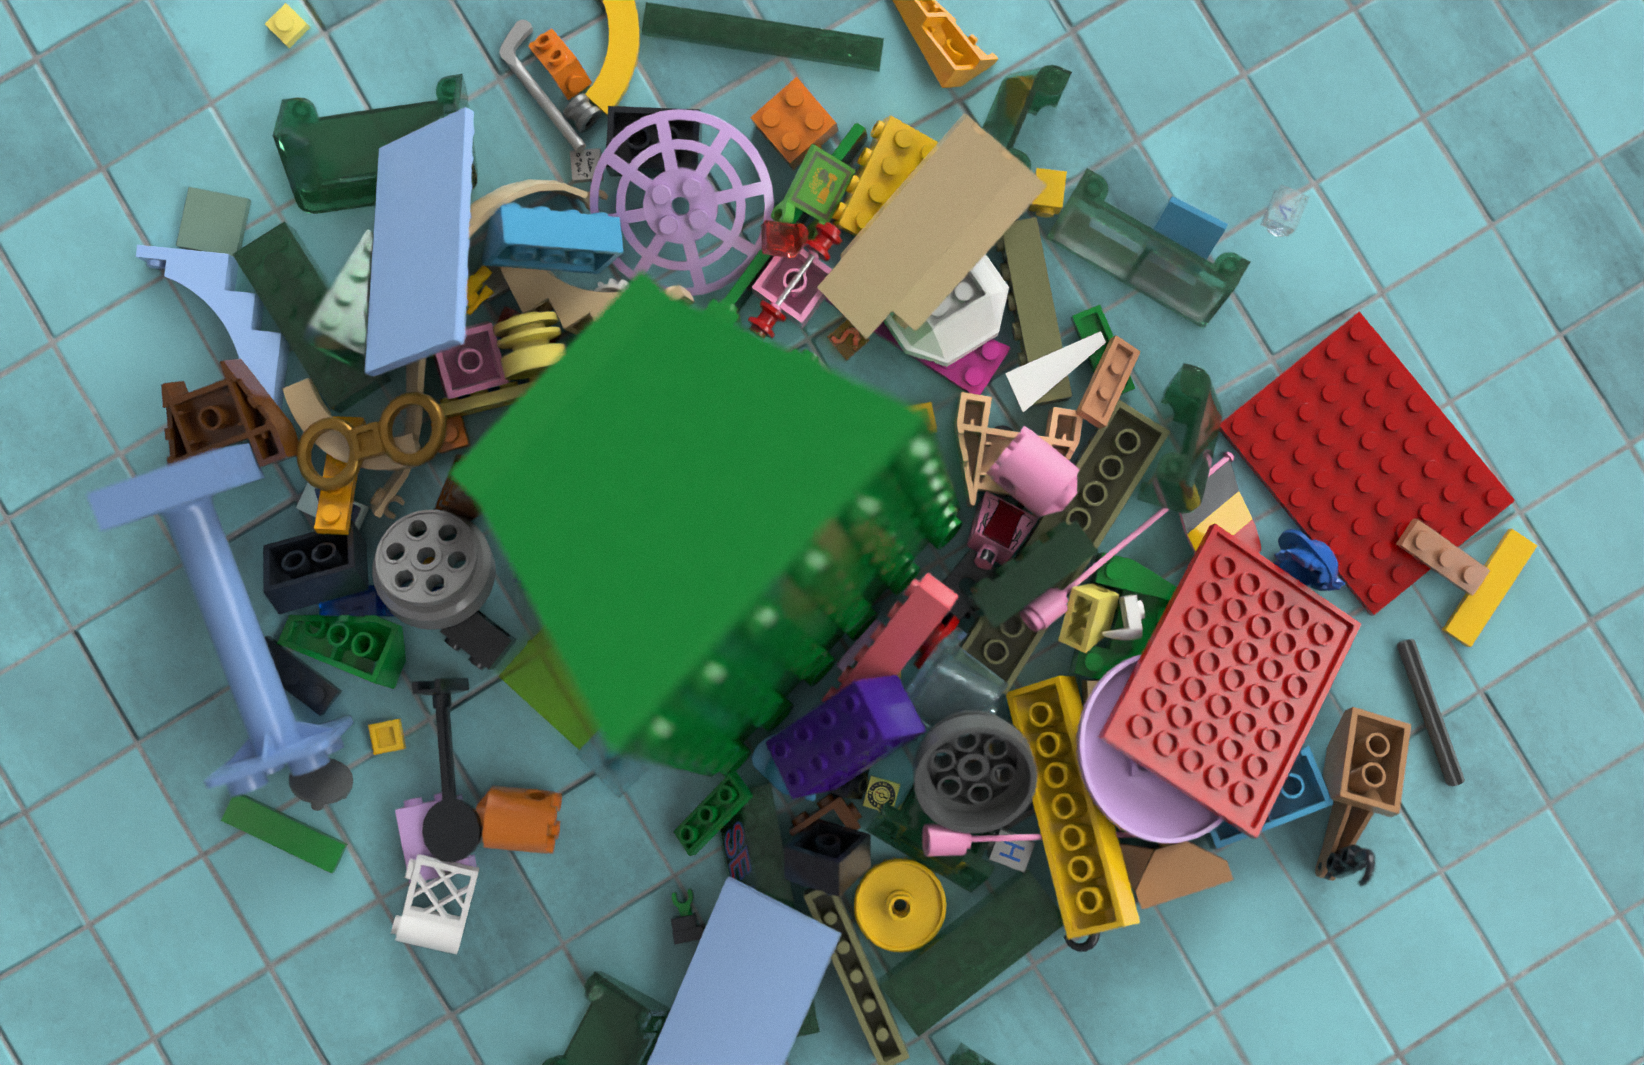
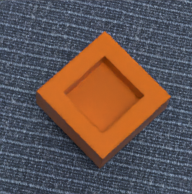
M459 415L446 419L447 435L439 453L443 454L471 446L463 416Z

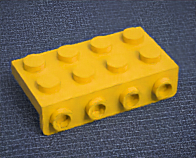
M891 115L875 123L870 133L873 140L869 148L865 147L857 161L860 167L845 190L847 194L843 203L839 202L831 217L834 219L832 225L855 237L938 143Z

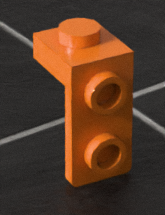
M553 29L539 35L536 40L528 45L532 53L550 73L568 101L592 84L577 57Z

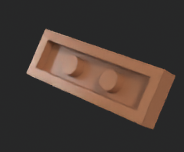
M1117 335L1112 337L1075 413L1099 429L1106 427L1141 351Z
M1412 519L1396 543L1400 548L1468 595L1473 596L1490 572L1484 565L1418 519Z

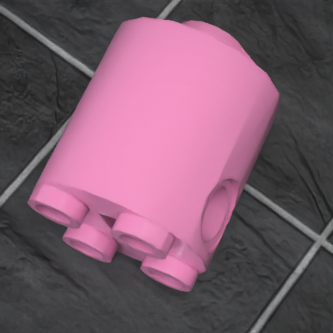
M1024 426L986 474L1040 518L1044 515L1062 511L1077 493V473L1079 468L1031 429L1029 430Z

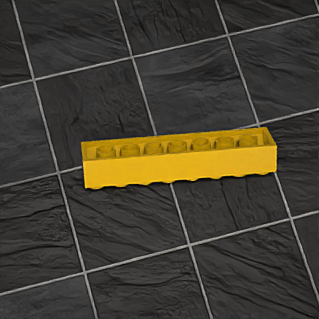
M1056 676L1009 691L1006 694L1013 726L1028 741L1036 765L1037 786L1032 801L1067 939L1140 923L1115 826L1093 802L1081 776L1077 757V732L1083 705L1075 676Z

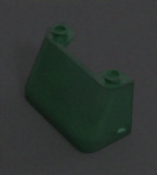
M1056 65L1014 72L1005 76L982 127L985 132L996 139L1029 170H1031V161L1027 154L1013 147L1027 113L1037 116L1040 109L1045 106L1057 107L1072 72Z
M1183 363L1164 389L1161 403H1168L1172 407L1174 412L1172 421L1187 425L1180 453L1170 452L1161 457L1153 477L1148 482H1143L1140 485L1137 500L1180 513H1190L1200 506L1204 497L1223 417V409L1209 374L1200 367Z
M594 971L593 975L587 979L584 985V996L591 1003L564 1055L550 1057L542 1065H647L671 1009L604 972Z

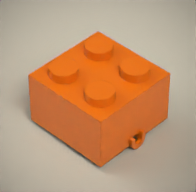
M798 77L794 78L750 117L754 126L792 170H795L803 162L811 144L822 149L821 146L839 131L834 119Z

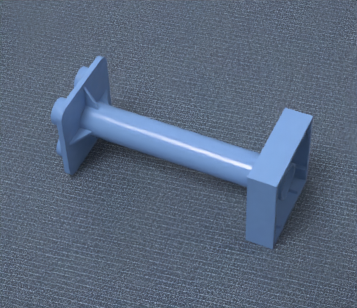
M251 443L214 450L86 494L101 531L156 514L163 516L249 736L248 740L231 759L204 780L207 789L226 784L231 797L246 794L266 785L269 782L267 776L283 769L285 763L288 764L292 776L301 775L326 765L330 762L328 755L344 747L341 735L354 723L351 715L320 725L296 721L213 505L215 494L265 478Z

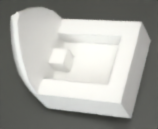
M1137 595L1119 597L1124 628L1102 632V635L1117 640L1142 638L1141 619L1145 618L1142 601H1137Z

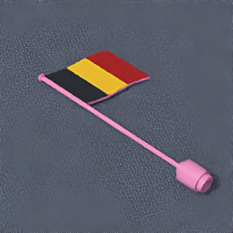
M1231 452L1223 453L1224 457L1062 591L1049 586L1044 588L1024 605V610L1020 612L1024 623L1034 632L1046 629L1068 610L1066 595L1071 592L1072 587L1082 583L1175 505L1178 508L1185 536L1194 554L1209 525L1215 523L1258 553L1262 551L1256 525L1238 489L1231 464L1234 460L1233 454Z

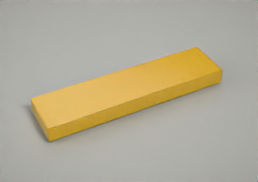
M1508 529L1484 565L1490 572L1473 596L1465 593L1442 628V631L1466 647H1471L1537 548V545L1514 529Z

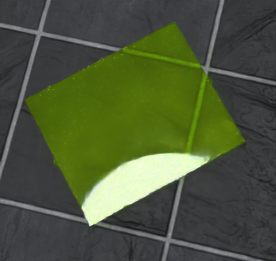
M543 626L533 639L527 641V645L498 677L578 750H581L599 729Z

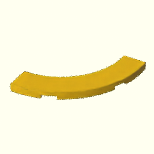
M602 0L609 25L608 49L598 77L585 94L607 117L608 106H618L626 94L638 62L640 25L635 0Z

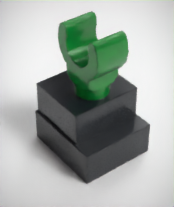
M691 888L687 890L688 900L686 902L678 900L676 891L672 893V902L678 907L680 913L679 916H674L671 919L674 945L700 940L706 928L705 923L698 924L696 912L692 913L691 903L694 899V893Z

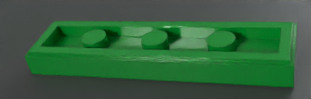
M244 794L231 798L221 821L331 874L335 872L348 845Z

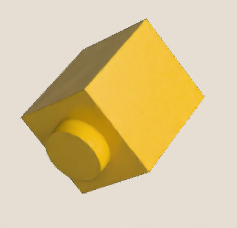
M1036 168L1034 174L1047 186L1029 205V211L1036 212V215L1039 217L1051 218L1054 217V214L1058 215L1063 208L1067 171Z

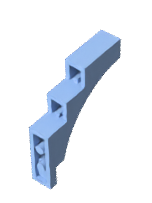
M137 245L136 257L145 261L147 267L165 269V277L187 287L212 308L231 336L238 358L243 360L282 410L284 397L282 388H285L290 337L278 332L261 331L265 299L255 293L235 291L239 260L225 253Z

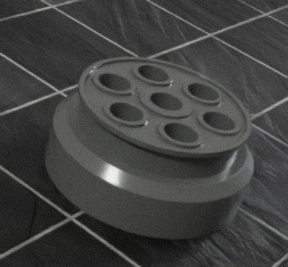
M961 711L941 719L929 730L922 740L913 761L915 792L922 809L936 823L957 832L983 833L1009 824L1028 807L1037 786L1036 765L1026 738L1010 723L985 711ZM993 740H1000L997 743H990ZM941 752H946V754L942 756L936 755ZM976 759L975 762H972V763H968V762H967V761H969V760ZM1006 766V768L1004 769H997L999 767ZM946 779H954L950 782H944ZM977 786H983L982 788L974 789Z

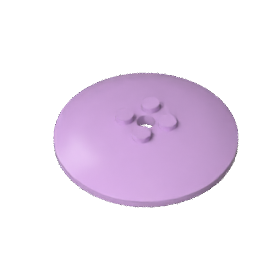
M1140 654L1124 660L1108 671L1095 685L1084 705L1077 732V757L1081 776L1089 795L1098 809L1108 820L1126 833L1152 842L1178 843L1189 841L1210 832L1224 820L1098 738L1142 655Z

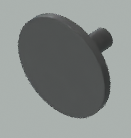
M329 758L330 762L326 765L301 775L292 776L291 772L289 774V787L291 791L301 800L311 803V808L315 811L322 810L325 804H332L346 799L352 790L353 775L346 765L335 759Z

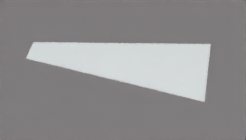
M1101 331L1005 373L1022 412L1027 410L1106 343Z

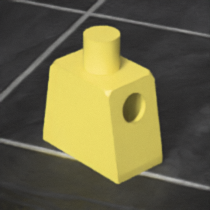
M1094 583L1072 587L1067 604L1068 610L1065 612L1058 641L1084 653L1088 652L1105 637L1102 635V632L1111 629L1115 610L1118 606L1119 594Z

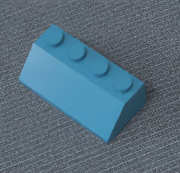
M517 204L502 205L490 217L482 255V265L600 274L623 254L620 217H611L603 212L580 214L579 211L573 209L560 212L550 211L548 207L529 209L520 208Z

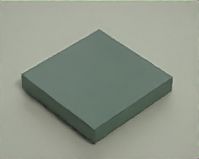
M189 187L176 246L188 250L230 254L234 258L239 259L251 200Z

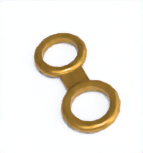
M409 392L392 399L382 411L379 422L376 421L354 428L348 421L338 417L321 418L312 423L302 434L297 447V465L302 477L311 486L323 491L339 490L350 484L359 473L364 460L384 454L393 462L403 466H420L432 460L441 450L447 435L446 417L442 407L431 396L421 392ZM411 405H419L429 413L432 421V433L423 449L415 453H405L396 446L393 438V424L401 410ZM330 430H336L347 440L349 459L345 468L339 474L332 478H325L320 476L314 469L311 461V451L314 442L321 434Z

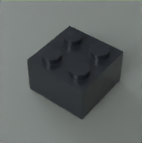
M817 819L784 846L785 880L797 883L803 887H810L825 892L831 896L840 897L871 867V834Z

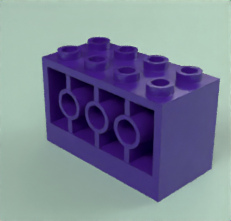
M898 675L854 681L767 740L765 744L791 798L796 799L836 790L922 735L926 730Z

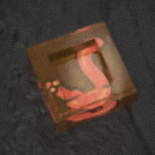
M848 319L827 336L830 343L846 361L870 342Z

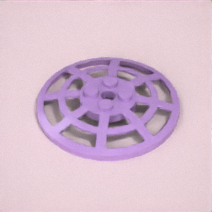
M675 109L644 116L628 125L613 138L602 153L594 170L590 187L589 206L591 214L599 212V187L607 164L622 175L616 194L617 213L608 214V216L620 217L621 230L625 238L642 257L634 270L626 266L619 257L612 263L631 280L641 270L647 273L653 263L670 270H690L694 287L685 289L692 296L710 293L737 280L768 240L773 223L771 213L774 209V195L767 166L758 150L744 134L733 125L714 115L695 110ZM669 121H696L710 125L720 130L710 147L693 140H672ZM656 123L660 143L643 150L630 164L614 154L618 147L632 134ZM730 138L737 142L750 157L761 182L742 186L741 180L733 166L721 155ZM674 150H691L703 154L704 157L696 170L678 167ZM662 152L666 171L651 180L637 170L647 159ZM714 163L718 164L726 173L732 184V189L715 191L711 182L706 178ZM631 181L646 192L643 199V208L626 211V192ZM763 194L765 203L764 219L760 235L754 245L739 236L745 219V198ZM683 197L689 202L690 208L687 213L678 214L673 210L672 202L675 198ZM736 201V217L730 231L715 220L718 214V205ZM647 221L649 227L655 233L647 248L635 237L629 223ZM707 232L724 241L714 252L699 258L695 241L702 238ZM666 241L683 244L687 261L668 260L658 256V253ZM731 247L748 255L742 264L730 274L716 282L706 284L702 267L719 260ZM658 284L663 290L668 288L667 286Z

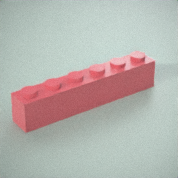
M929 573L925 575L921 582L915 578L903 593L908 597L905 603L902 604L897 601L887 614V617L891 619L888 625L885 626L883 623H880L870 636L874 640L871 647L869 648L864 644L854 657L858 664L854 669L848 665L837 679L842 683L838 690L832 686L821 701L825 702L856 680L898 675L951 608L958 595Z

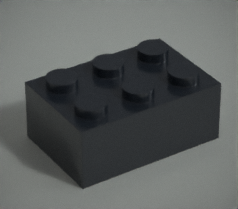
M608 106L606 148L613 138L628 125L644 116L660 111L675 110L676 108ZM684 109V110H695V111H700V112H701L700 109ZM689 120L669 121L672 140L684 139L702 143L703 123ZM656 123L632 134L618 147L614 154L630 164L643 150L660 143ZM683 149L674 150L678 167L696 170L701 162V153ZM662 152L647 159L637 170L648 178H655L660 173L666 171ZM607 164L606 169L610 176H622Z
M350 521L348 535L320 534L313 531L263 545V593L278 614L369 590L367 544L353 521Z

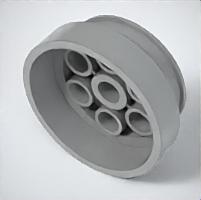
M432 509L410 513L392 524L379 542L372 569L376 591L389 611L396 618L410 626L430 630L454 626L475 614L489 597L496 572L491 548L476 525L460 515ZM426 530L425 534L421 537H414L417 532ZM457 534L452 541H444L447 536ZM404 552L402 558L392 560L396 554ZM428 557H435L430 564H423L424 560ZM466 561L461 568H453L457 562ZM413 579L411 585L404 588L401 587L404 581ZM444 584L441 590L431 592L435 585Z

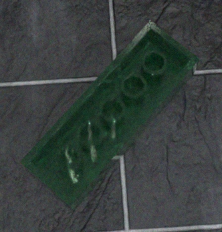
M284 221L232 254L330 409L342 413L392 381L387 372L374 377L365 373L367 341L293 227Z
M1026 867L1024 873L1018 871L941 930L928 944L915 950L880 977V987L919 1037L1064 925L1061 912Z

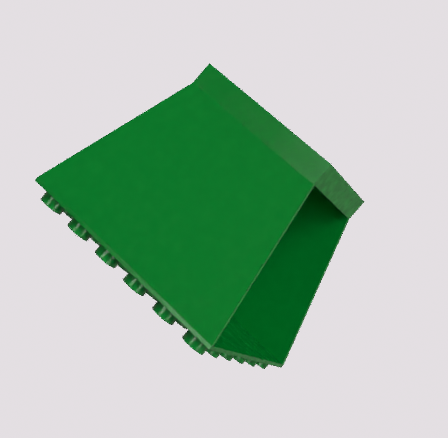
M642 270L449 473L477 501L608 748L614 753L709 777L718 772L724 777L730 772H736L751 755L752 751L744 744L750 735L759 726H762L767 732L777 728L794 708V705L786 698L802 680L811 687L820 682L836 663V658L829 653L830 649L844 634L853 641L859 639L879 616V613L871 605L887 588L896 596L901 594L921 571V568L914 562V559L929 543L937 550H941L956 536L963 525V522L956 517L961 510L929 418L922 410L670 296Z

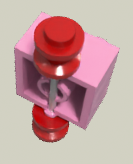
M826 222L824 225L817 223L815 226L818 233L813 240L806 239L803 243L809 252L791 239H786L752 286L753 295L762 300L759 303L762 309L761 313L757 318L750 316L747 320L751 324L749 330L753 334L764 339L766 336L772 339L775 336L772 330L773 326L777 321L784 323L786 319H789L801 329L804 328L826 297L817 286L832 269L821 262L819 258L828 262L831 258L828 250L832 245L840 246L843 242L839 237L841 232L838 228L829 222Z

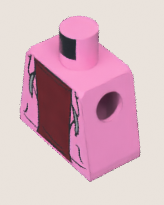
M986 491L975 510L967 541L968 547L978 552L974 560L975 564L984 570H990L994 562L1006 565L1032 530L1038 518Z

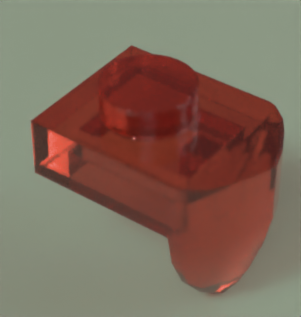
M765 220L761 224L762 254L794 258L806 245L809 236L807 227L802 223L790 224Z

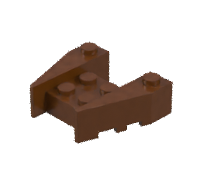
M242 359L220 361L225 379L188 392L184 381L161 384L163 408H166L168 427L164 428L165 440H169L170 457H167V466L214 450L228 448L247 440L251 443L259 467L277 464L297 456L299 440L293 424Z

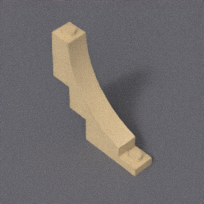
M500 267L522 313L550 312L554 309L563 328L575 335L584 331L620 293L584 290L563 282L549 270ZM680 285L664 289L670 296L689 305L695 303L691 293Z

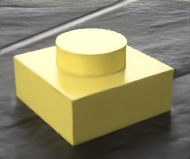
M287 3L265 23L288 48L294 45L310 29V26Z

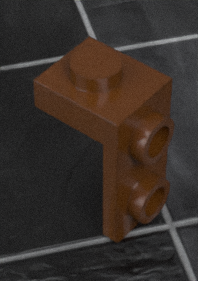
M830 793L816 803L819 808L808 815L805 810L791 820L793 825L789 828V833L791 836H794L832 809L835 810L845 827L858 830L861 828L858 820L862 818V815L853 802L847 805L842 796L836 795L834 797Z

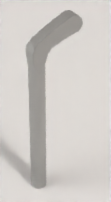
M519 20L502 43L499 54L574 150L579 153L586 148V144L516 57L518 47L533 32L531 23L527 20Z

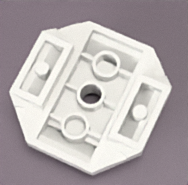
M985 254L917 331L910 326L906 329L901 327L892 318L893 311L883 322L905 354L934 361L936 364L947 367L998 336L1009 287Z

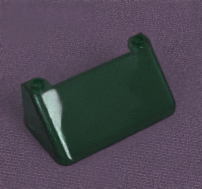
M463 74L442 77L436 85L437 100L323 117H319L315 105L308 99L300 97L282 99L272 136L298 207L309 214H320L375 206L379 148L465 107L469 109L467 88ZM474 139L472 144L473 163L471 167L472 190L478 182Z

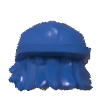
M1289 529L1281 533L1278 538L1281 550L1279 553H1275L1277 558L1274 563L1304 585L1319 591L1340 590L1345 585V582L1337 577L1338 562L1334 552L1328 545L1322 541L1310 540L1299 530Z

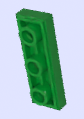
M730 772L673 831L689 856L696 855L753 797L737 772Z

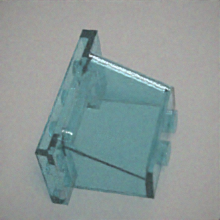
M959 627L939 642L905 690L926 730L925 733L914 739V741L920 744L937 722L951 714L961 711L978 710L995 715L998 708L994 705L1009 686L1003 679L960 647L968 634Z

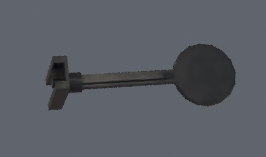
M468 678L434 679L435 681H412V694L432 695L433 709L436 710L442 801L437 802L428 810L423 820L422 835L426 847L433 856L442 861L456 862L468 858L476 851L482 835V825L478 813L472 805L457 799L450 719V707H452L451 694L468 691L469 680Z

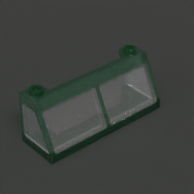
M1087 168L1046 238L1199 327H1206L1236 289L1251 262L1236 253L1225 252L1219 255L1214 263H1211L1105 202L1104 200L1109 190L1106 180Z

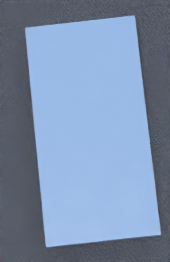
M466 107L379 148L365 373L373 377L464 343L466 335V283L468 278V249L470 246L468 237L469 221L471 218L470 193L472 190L471 167L473 163L472 144L474 135V112Z
M732 877L726 878L647 1065H784L841 933Z

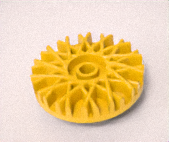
M907 857L884 859L883 862L874 864L871 869H868L856 887L854 913L857 924L869 941L887 951L910 952L925 946L938 934L946 916V896L940 880L931 869L915 859H908ZM898 899L906 902V906L901 910L894 907V903Z

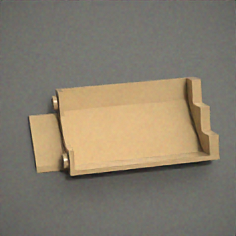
M964 113L840 254L841 260L817 288L866 339L892 311L894 312L892 318L901 327L906 329L910 326L917 331L1047 185L1009 153L989 133L985 132L971 117Z

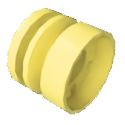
M555 312L523 313L493 326L494 336L504 337L497 341V348L513 350V352L500 359L506 380H519L541 375L566 350L564 344L549 343V340L562 333L561 328L550 327L559 321Z

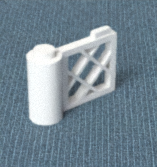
M421 854L417 855L416 860L410 859L405 878L411 879L403 913L402 916H395L391 934H396L395 941L457 955L480 868L456 862L442 861L438 858ZM421 866L435 868L440 876L426 883L420 874ZM457 873L471 876L469 884L459 890L450 880V877ZM444 881L452 894L438 900L431 888ZM417 882H418L421 887H419V888L416 889ZM423 892L426 893L433 903L426 908L412 906L413 898ZM466 893V897L464 900L461 895ZM456 899L462 908L461 916L448 914L443 905Z

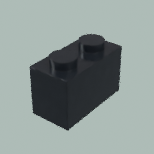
M480 610L465 621L451 627L442 628L440 631L446 636L444 641L456 651L463 649L470 655L468 660L480 670H484L485 667L488 670L495 669L517 641V639Z

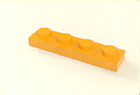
M333 416L348 421L354 428L366 425L363 417ZM327 453L323 477L332 478L345 468L347 463ZM358 474L350 484L339 490H320L314 525L317 533L348 535Z

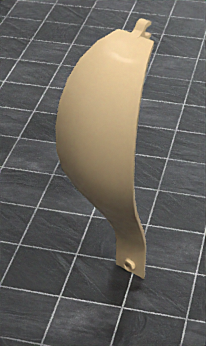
M527 179L501 186L470 205L469 237L502 205L510 204L517 198L534 192H553L575 200L579 199L585 204L587 210L590 211V192L556 180ZM599 190V197L607 200L608 195L604 191ZM426 357L406 364V393H423ZM411 405L406 408L404 435L410 433L417 434L418 440L422 424V406ZM411 468L394 471L384 487L377 489L370 500L372 504L370 508L375 516L381 518L384 513L388 518L394 519L396 517L392 511L388 510V505L393 501L404 505L405 502L402 497L396 494L407 479Z

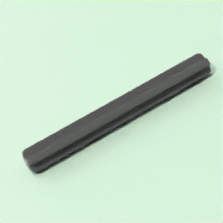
M1414 639L1400 641L1397 643V648L1446 784L1448 786L1460 785L1464 783L1465 778Z

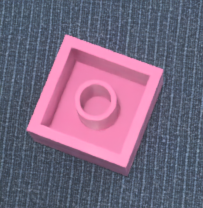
M487 321L465 327L466 335L463 344L433 354L446 398L451 399L509 383L504 377L500 360L502 356L500 349L497 348V338L494 336L493 324Z

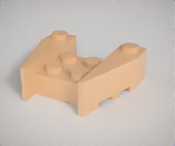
M961 392L958 397L954 430L967 507L972 508L976 503L977 491L1011 496L990 479L991 477L986 473L1019 432L988 428L992 397ZM1053 407L1048 412L1045 437H1039L1066 459L1070 460L1080 442L1083 418L1075 413L1076 410Z

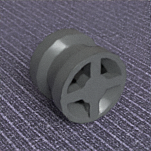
M581 93L572 99L563 112V115L568 120H573L576 123V128L580 133L590 129L602 114V111L597 106H592L589 103V98L585 93Z

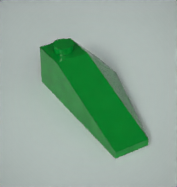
M289 615L277 644L391 689H395L406 662L403 626L375 615Z

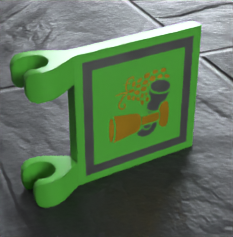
M811 144L784 199L773 209L771 218L784 226H789L794 219L795 207L815 218L804 231V237L813 240L818 234L815 226L817 223L824 225L830 221L856 170L818 146Z

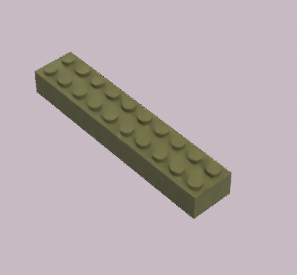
M1118 400L1107 426L1102 429L1096 427L1074 462V465L1079 468L1076 495L1062 511L1039 518L950 661L1002 694L1006 695L1048 629L1047 627L1037 632L1032 631L1024 623L1020 612L1024 610V605L1047 586L1053 589L1058 588L1062 591L1083 573L1170 434L1169 430L1123 401Z

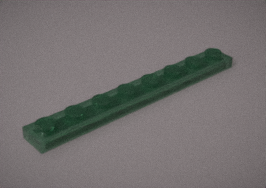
M646 2L641 30L643 36L880 71L884 38L649 2Z

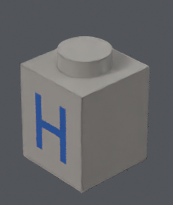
M998 828L995 830V833L990 831L988 835L1017 834L1003 828ZM1032 840L985 842L984 849L988 850L986 855L990 860L1024 873L1035 843Z

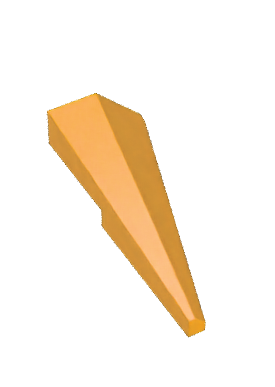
M892 0L942 88L961 87L993 66L998 60L994 53L986 55L976 45L978 39L973 34L967 37L955 23L956 19L936 0Z

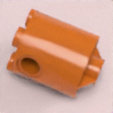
M492 785L478 802L475 810L480 817L482 825L481 836L484 847L488 849L553 854L555 842L559 838L560 821L556 820L557 811L560 812L562 793Z

